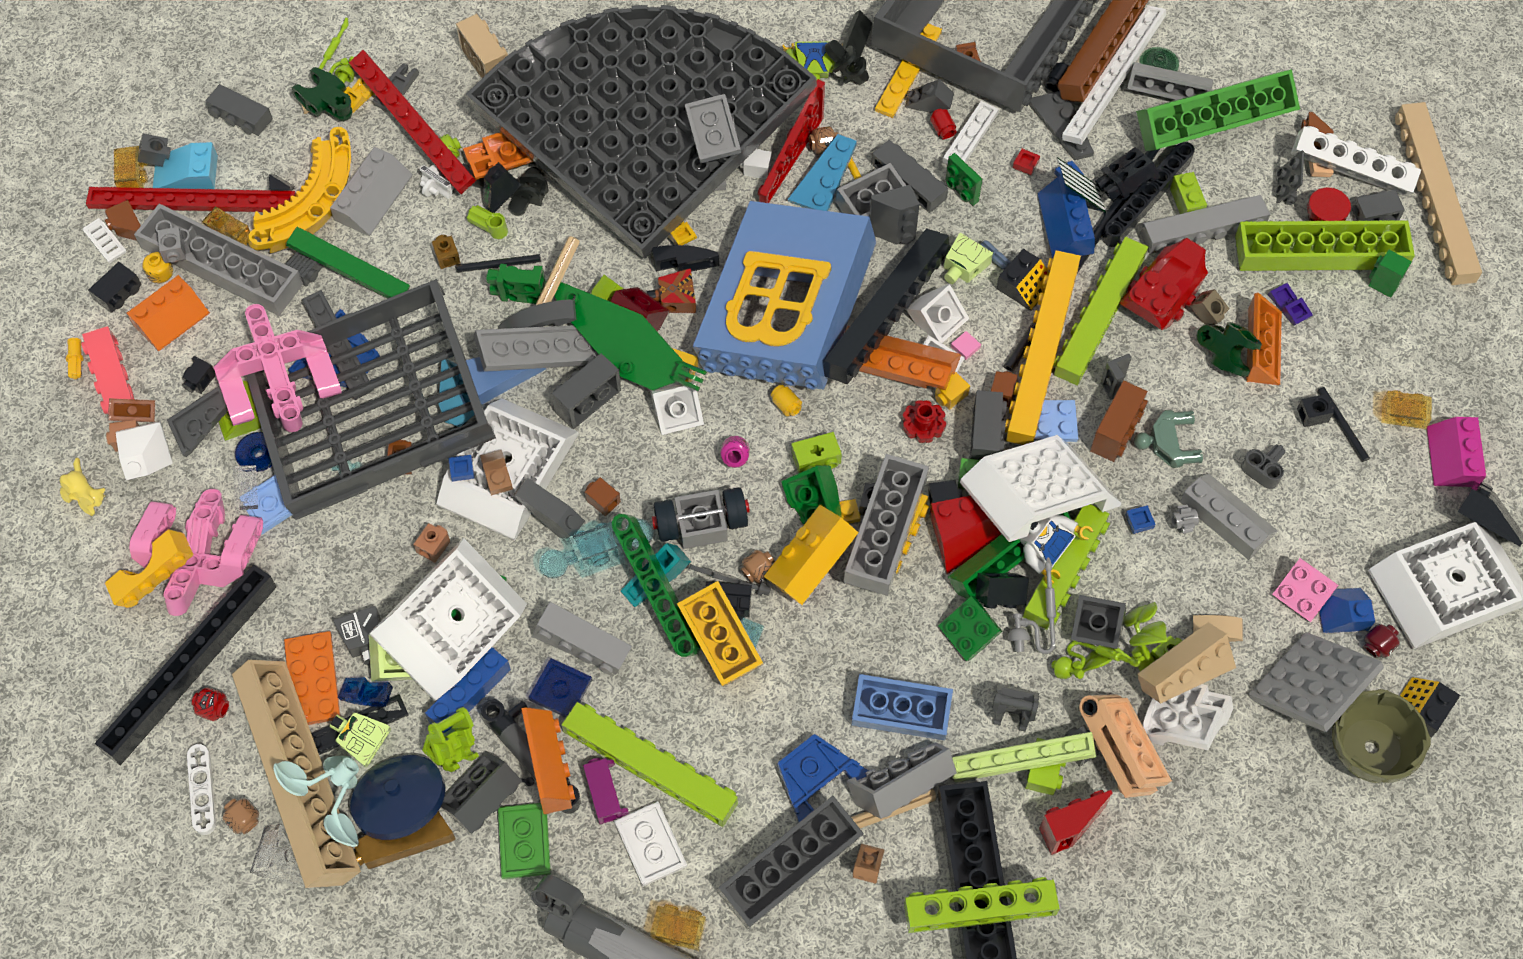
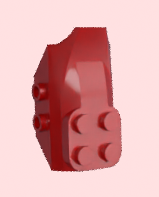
M1184 238L1171 246H1166L1149 267L1145 266L1138 281L1133 280L1128 288L1129 292L1119 304L1161 330L1169 328L1175 320L1179 322L1185 313L1184 308L1186 306L1190 308L1191 303L1196 299L1195 294L1208 274L1205 265L1206 250L1188 238Z

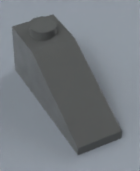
M525 478L513 494L559 538H573L585 522L569 505L529 478Z

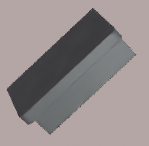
M1130 354L1106 363L1100 383L1110 400L1114 399L1126 377L1132 358Z

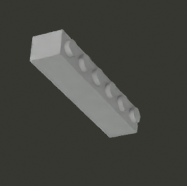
M1257 195L1146 222L1143 224L1141 236L1145 245L1149 246V254L1155 252L1160 254L1166 246L1176 244L1184 238H1188L1196 244H1202L1208 239H1222L1228 234H1236L1240 222L1268 221L1270 213L1262 196Z

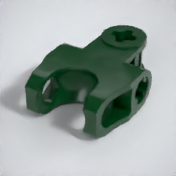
M313 67L310 70L311 79L317 86L305 88L295 84L291 88L296 100L315 116H319L323 111L339 121H346L352 116L351 98L348 94L344 93L346 86L338 77L330 72Z
M1227 322L1225 328L1220 325H1204L1197 332L1198 343L1214 353L1210 361L1214 366L1239 376L1249 375L1250 369L1242 362L1241 351L1244 347L1260 350L1262 343L1251 331L1236 323Z

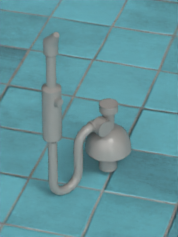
M1049 557L1045 562L1047 573L1045 595L1047 617L1050 622L1051 646L1047 650L1041 648L1039 627L1036 622L1027 618L1021 619L1022 614H1013L1015 628L1009 632L1007 641H1014L1015 652H1024V640H1030L1028 631L1021 628V626L1027 627L1028 625H1032L1035 629V645L1040 653L1050 654L1055 649V590L1052 588V563Z

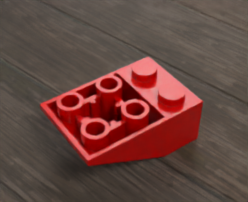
M1099 790L1092 793L1088 799L1082 801L1081 798L1069 802L1067 807L1061 809L1054 807L1045 812L1046 815L1043 817L1039 830L1051 855L1071 848L1076 844L1106 808L1113 794L1112 790L1106 792Z

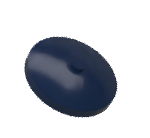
M402 755L390 758L368 771L355 787L350 802L352 818L364 834L375 839L393 840L408 836L424 827L437 814L445 797V781L439 768L425 757Z

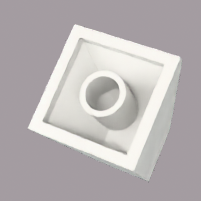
M950 284L920 296L906 309L914 323L940 343H943L969 319Z
M677 382L656 390L650 389L653 407L662 435L704 425L696 390Z
M161 421L116 431L119 460L126 480L152 474L173 464Z

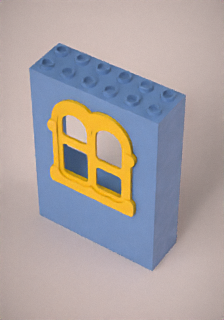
M750 201L693 344L702 369L709 373L718 372L728 376H743L751 380L761 379L770 383L779 382L789 386L798 385L812 390H824L828 377L824 376L823 360L844 335L876 245L870 217ZM753 275L778 278L772 289L750 286ZM786 280L811 283L804 302L798 303L780 299ZM746 295L768 297L767 308L762 320L758 324L745 327L738 322V313ZM776 309L800 312L797 323L792 329L786 332H778L772 328L771 320Z

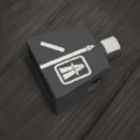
M376 606L333 620L352 658L361 655L364 665H370L369 633L381 622Z

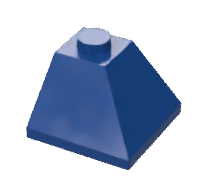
M1361 588L1336 589L1319 611L1323 633L1369 631L1375 623L1372 601Z

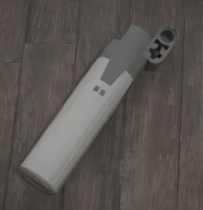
M544 876L531 893V899L534 904L549 912L544 924V932L562 940L565 948L585 959H692L644 933L582 904L584 901L583 893L577 887L555 876Z

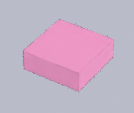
M965 331L951 343V348L967 360L981 348V343Z

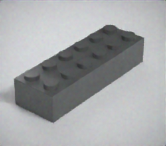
M832 795L719 886L717 891L748 930L861 838L864 833Z

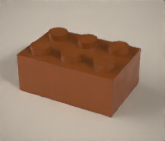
M1123 380L1096 431L1090 452L1112 462H1115L1117 456L1122 458L1128 441L1134 435L1137 423H1140L1145 413L1144 410L1148 404V400H1145L1148 391Z

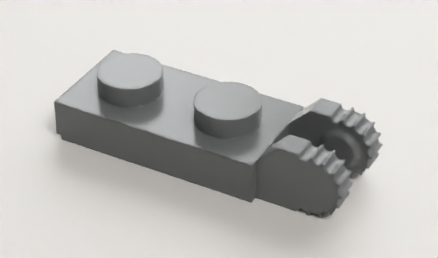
M404 63L389 78L403 96L419 75L418 69L412 68L405 77L404 75L407 73L409 66ZM375 96L373 99L374 106L390 112L381 100Z

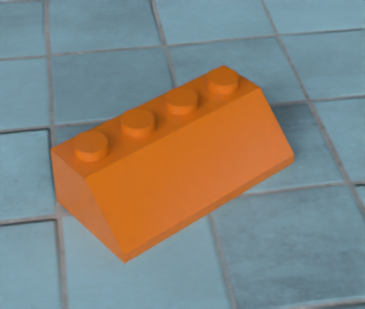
M527 707L521 708L543 814L571 809V800L575 799L573 786H568L566 777H570L568 762H562L561 755L566 754L563 740L558 741L556 734L561 732L558 718L553 719L552 711Z

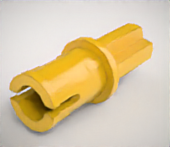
M69 338L67 340L68 355L65 358L68 362V377L77 380V378L81 377V361L84 359L81 355V339Z

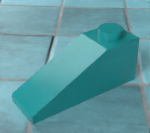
M666 543L655 554L669 582L675 579L692 562L677 545ZM649 562L643 567L645 571L649 568ZM636 575L621 590L622 594L634 607H637L648 598ZM655 579L652 584L653 589L655 591H657L660 587V583L657 579Z

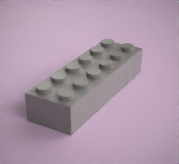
M889 454L885 455L845 569L844 583L888 596L928 478L929 466Z

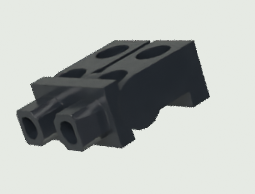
M1134 147L1111 163L1109 167L1105 166L1102 168L1103 176L1095 180L1099 190L1101 192L1105 191L1108 198L1112 201L1119 195L1126 199L1130 196L1129 193L1135 192L1138 189L1139 185L1149 179L1154 182L1160 178L1154 162L1138 148Z

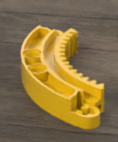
M334 127L330 131L329 140L321 141V137H316V139L312 140V167L308 174V180H305V185L301 186L300 191H296V197L291 196L290 202L284 201V206L278 204L277 210L271 207L270 213L263 210V215H260L257 211L255 212L252 225L253 230L250 231L248 236V244L252 249L264 250L270 248V253L287 249L289 247L286 246V242L296 227L314 234L332 217L330 207L347 185L349 178L351 146L347 130L342 127ZM335 135H339V137L342 138L340 145L338 138L335 137ZM255 237H259V239H261V242H257Z

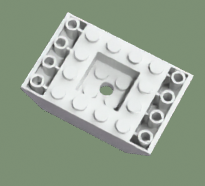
M501 398L489 404L484 411L496 439L461 452L456 456H472L475 479L452 482L449 467L444 475L436 505L515 541L532 512L513 494L525 478L531 479L546 490L579 432ZM502 449L504 456L512 457L511 461L506 463L513 490L491 496L480 455Z
M1477 522L1399 550L1368 570L1413 649L1523 607V580L1493 531ZM1452 574H1460L1463 578V581H1455L1452 577Z
M463 538L369 635L436 701L458 683L521 616L527 603ZM453 609L461 612L462 617L460 621H455L452 618L451 612Z

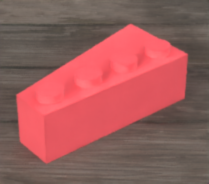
M108 326L82 334L84 342H81L85 355L89 354L91 360L87 363L91 374L96 376L97 381L94 382L97 393L102 395L103 401L100 404L104 414L108 413L109 398L134 399L132 388L126 382L129 380L127 371L123 363H120L123 357L117 346L119 345L118 340Z

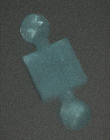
M638 518L637 520L650 543L653 538V528L648 521ZM612 522L600 523L590 530H581L574 533L573 536L569 537L571 551L562 553L559 550L552 549L544 552L539 559V569L547 578L555 579L561 577L569 565L576 563L581 577L584 578L624 563L622 546L613 531ZM637 539L633 540L632 546L639 547Z

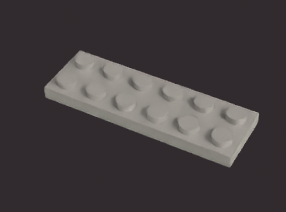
M574 325L475 330L474 339L484 371L586 366L591 358H596L599 355Z

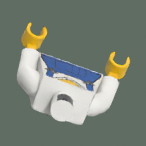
M1055 515L1033 522L1028 536L1020 538L1024 545L1025 561L1037 573L1044 575V581L1047 584V573L1045 570L1047 558H1050L1053 567L1076 537L1073 534L1074 532L1078 533L1081 540H1088L1089 538L1084 537L1082 531L1086 529L1092 533L1093 529L1089 526L1080 527L1077 522L1063 515ZM1051 570V574L1059 579L1060 573L1057 570Z

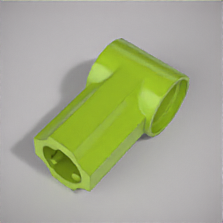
M478 205L471 207L467 216L468 222L487 231L494 239H503L507 236L508 228L502 214L492 213Z

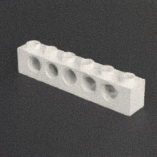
M1304 126L1298 132L1291 151L1292 155L1296 156L1303 150L1305 160L1389 191L1396 190L1397 194L1409 196L1414 192L1421 169L1416 168V165L1413 163L1399 162L1394 156L1380 155L1372 148L1364 149L1357 146V143L1353 141H1343L1334 134L1318 132L1319 130L1312 126ZM1314 141L1320 143L1321 150L1315 148ZM1333 149H1338L1341 156H1335ZM1353 156L1359 158L1360 164H1356L1353 161ZM1372 163H1376L1379 166V171L1373 169ZM1392 170L1398 173V179L1393 177Z

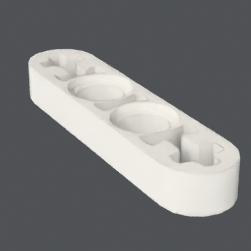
M196 744L189 748L187 752L192 825L198 834L208 835L216 827L211 755L204 745ZM197 751L205 754L200 758L203 766H198V761L193 757L197 755ZM199 773H206L207 779L204 783H195V777ZM202 795H207L209 802L203 807L197 806V799ZM197 812H205V818L210 822L206 824L204 829L198 825L203 822L202 814H197Z

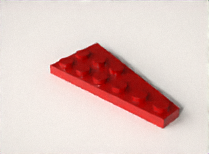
M817 80V87L810 93L793 128H790L787 140L764 185L762 184L758 190L759 202L769 203L808 144L809 135L812 134V130L818 128L823 121L824 81Z

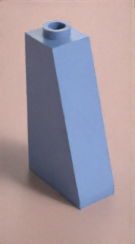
M480 357L466 360L481 404L490 401L546 370V368L484 371Z

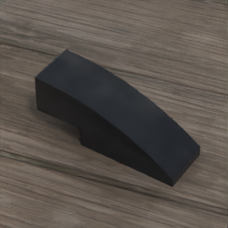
M665 245L652 248L656 272L677 268L678 272L686 269H691V272L720 266L719 253L710 249L687 245Z

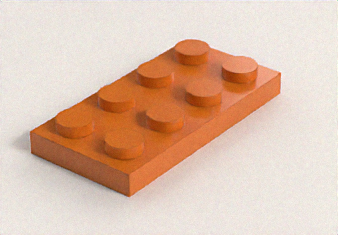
M331 631L284 639L286 664L308 725L332 721L336 715L341 716Z

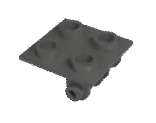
M1303 150L1277 170L1276 178H1278L1275 190L1277 204L1281 201H1286V204L1293 205L1297 201L1296 191L1303 185Z

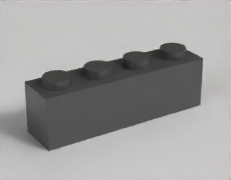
M890 139L872 153L871 165L879 169L891 163L906 185L911 184L920 206L928 213H931L947 199L948 188L946 184L936 179L928 169H924L917 163L914 157L906 154L898 144H894Z

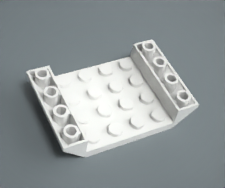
M1058 435L985 456L960 480L962 486L1008 542L1027 537L1033 522L1095 503L1102 512L1121 506V502L1071 445Z

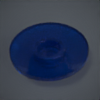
M253 432L246 435L236 446V461L246 471L261 472L272 466L263 432ZM257 453H263L261 456L255 457Z

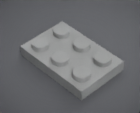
M725 94L685 104L700 163L741 153Z

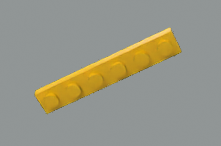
M928 23L921 35L937 41L942 33V29ZM903 59L876 105L875 111L893 118L920 72L921 67Z

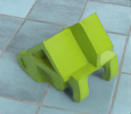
M461 707L456 710L455 714L439 723L434 722L428 726L429 734L426 736L422 751L438 766L442 765L445 771L454 772L460 768L458 762L461 760L473 761L479 757L477 752L473 753L470 750L471 746L475 744L472 734L474 724L467 709ZM453 726L452 729L446 731L445 733H442V731H444V730L448 729L449 727Z

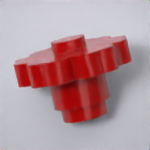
M918 400L915 406H907L906 411L903 413V431L909 438L916 437L919 443H931L934 437H941L945 431L946 422L944 420L946 414L940 405L932 406L929 400Z

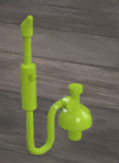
M347 17L337 37L332 38L330 45L324 53V59L319 66L320 69L324 68L326 62L332 58L340 44V38L349 26ZM351 56L349 61L347 58L341 59V61L333 64L329 72L333 74L335 70V75L344 84L346 81L353 82L354 71L349 62L354 57Z
M1073 641L1067 646L1066 651L1070 656L1081 659V662H1073L1069 657L1063 656L1058 660H1054L1051 666L1057 678L1068 679L1075 675L1076 678L1082 679L1084 671L1081 669L1084 667L1086 659L1083 655L1071 651L1075 645H1082L1095 650L1101 656L1115 661L1121 660L1134 667H1138L1140 661L1124 657L1120 652L1101 645L1095 646Z

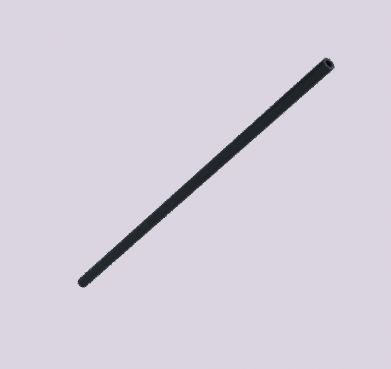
M1160 149L1146 151L1144 155L1153 161ZM1121 195L1116 197L1094 229L1095 247L1103 236L1106 224L1120 210L1127 198L1124 199ZM1090 254L1083 255L1080 257L1078 272L1080 271V269L1082 268ZM1032 322L1004 364L1005 369L1011 372L1015 369L1024 355L1026 346H1030L1032 342L1028 340L1031 328L1036 327V323Z

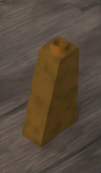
M438 811L424 827L402 838L380 840L365 835L358 840V846L354 847L356 849L354 853L360 866L365 863L368 869H372L450 843L456 838Z

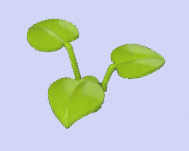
M1156 602L1135 608L1125 616L1124 625L1126 627L1134 625L1137 633L1129 641L1131 646H1138L1132 650V657L1120 648H1109L1120 652L1124 657L1140 661L1138 666L1140 672L1155 661L1146 645L1167 642V627L1163 621L1148 624L1141 631L1139 628L1140 623L1149 621L1157 611ZM1093 650L1086 657L1084 667L1081 670L1085 673L1086 671L1102 667L1111 662L1112 659L1101 656Z

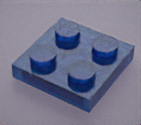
M550 658L528 697L529 701L566 718L576 703L581 702L592 682V677Z

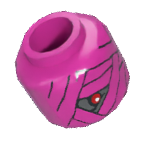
M730 436L725 439L720 453L724 464L733 468L743 466L749 458V444L740 436Z

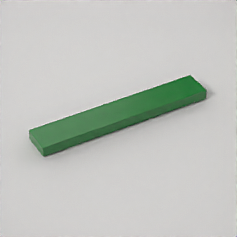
M299 227L295 228L286 242L287 247L386 298H391L410 289L409 284Z

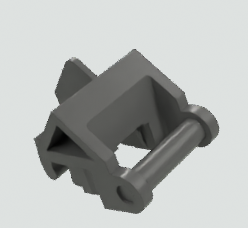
M998 683L992 706V712L995 713L993 724L1000 726L1005 712L1019 715V731L1026 732L1028 723L1035 720L1039 705V693L1020 689L1018 685L1016 688Z

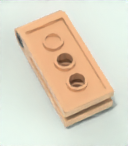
M1111 694L1088 695L1081 700L1080 712L1090 732L1093 734L1097 749L1102 753L1107 762L1108 770L1113 774L1118 789L1125 798L1151 795L1158 791L1156 787L1165 786L1172 781L1128 698Z

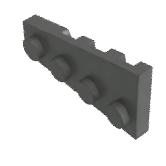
M1060 91L1031 99L1029 106L1035 110L1037 116L1044 121L1050 132L1057 137L1059 143L1074 161L1094 155L1087 137L1082 145L1063 140L1062 134L1076 112L1070 100L1061 98Z

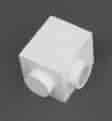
M756 149L740 165V168H744V176L767 179L772 163V152Z

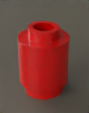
M940 108L932 113L930 121L939 137L941 136L945 140L957 133L956 125L947 109Z

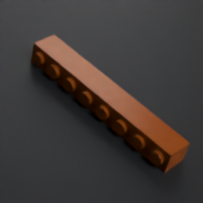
M1112 0L1099 22L1092 29L1091 34L1084 41L1082 48L1058 82V90H1060L1062 99L1079 102L1085 101L1149 0Z

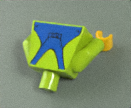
M830 41L795 42V47L794 43H791L789 48L783 44V50L812 73L817 80L828 78L829 73L833 72L835 62L825 51V45Z

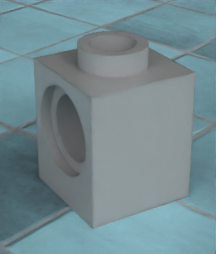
M174 227L157 230L159 252L164 262L175 263L180 260H186L185 241L180 228Z

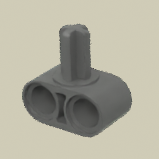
M1277 444L1267 454L1258 449L1249 450L1241 464L1242 471L1267 489L1276 488L1284 474L1283 467L1277 462L1286 451L1282 445Z

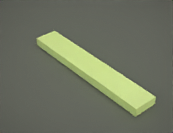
M1088 732L952 757L957 772L953 775V780L960 782L1095 758L1096 751L1093 734Z

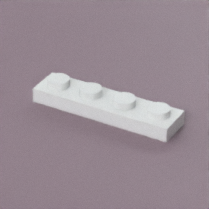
M981 101L944 155L943 163L947 164L948 157L953 153H956L966 163L998 115L999 109Z

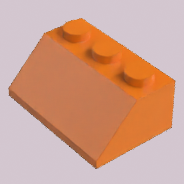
M179 275L127 312L132 325L158 352L210 314L193 289Z

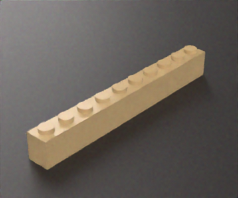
M1426 103L1402 104L1395 115L1396 125H1400V137L1402 142L1406 144L1407 158L1411 159L1416 168L1421 169L1417 181V190L1422 193V205L1429 214L1428 224L1433 227L1434 242L1438 243L1440 248L1439 258L1441 261H1444L1446 266L1445 276L1447 279H1450L1451 285L1476 283L1482 274V270Z

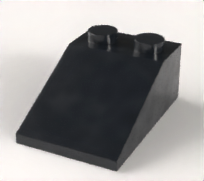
M1475 482L1462 501L1458 512L1521 547L1523 544V532L1497 494L1492 491L1493 488L1484 482L1480 484Z

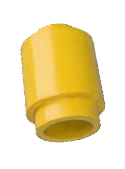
M779 385L772 391V402L785 416H795L800 412L802 401L789 387Z

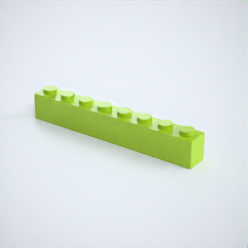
M1127 237L1124 238L1122 244L1118 243L1113 252V255H1115L1114 259L1108 260L1105 267L1106 274L1100 275L1096 284L1098 286L1097 291L1092 290L1088 299L1089 306L1083 307L1079 316L1081 318L1080 323L1075 322L1070 333L1073 335L1070 340L1066 339L1062 347L1064 353L1062 356L1058 355L1053 367L1056 368L1054 376L1078 386L1120 306L1119 302L1126 295L1130 284L1145 259L1149 246Z
M577 702L562 723V729L565 734L607 759H613L617 765L721 827H724L738 805V797L732 789L718 786L716 781L708 775L701 776L695 772V768L690 764L679 763L671 753L657 750L651 741L647 739L642 741L636 737L632 730L626 727L620 728L612 718L598 715L596 710L588 704L583 706Z

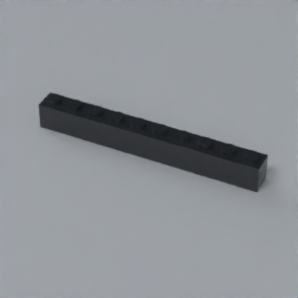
M928 228L925 229L823 360L825 377L848 385L852 378L858 375L861 366L868 362L874 349H878L881 340L889 334L893 324L899 321L901 314L905 309L909 308L915 295L917 296L920 293L922 286L930 280L934 270L939 268L941 261L946 257L951 248V245H949V235Z
M254 564L94 743L103 754L121 766L277 588L269 574Z

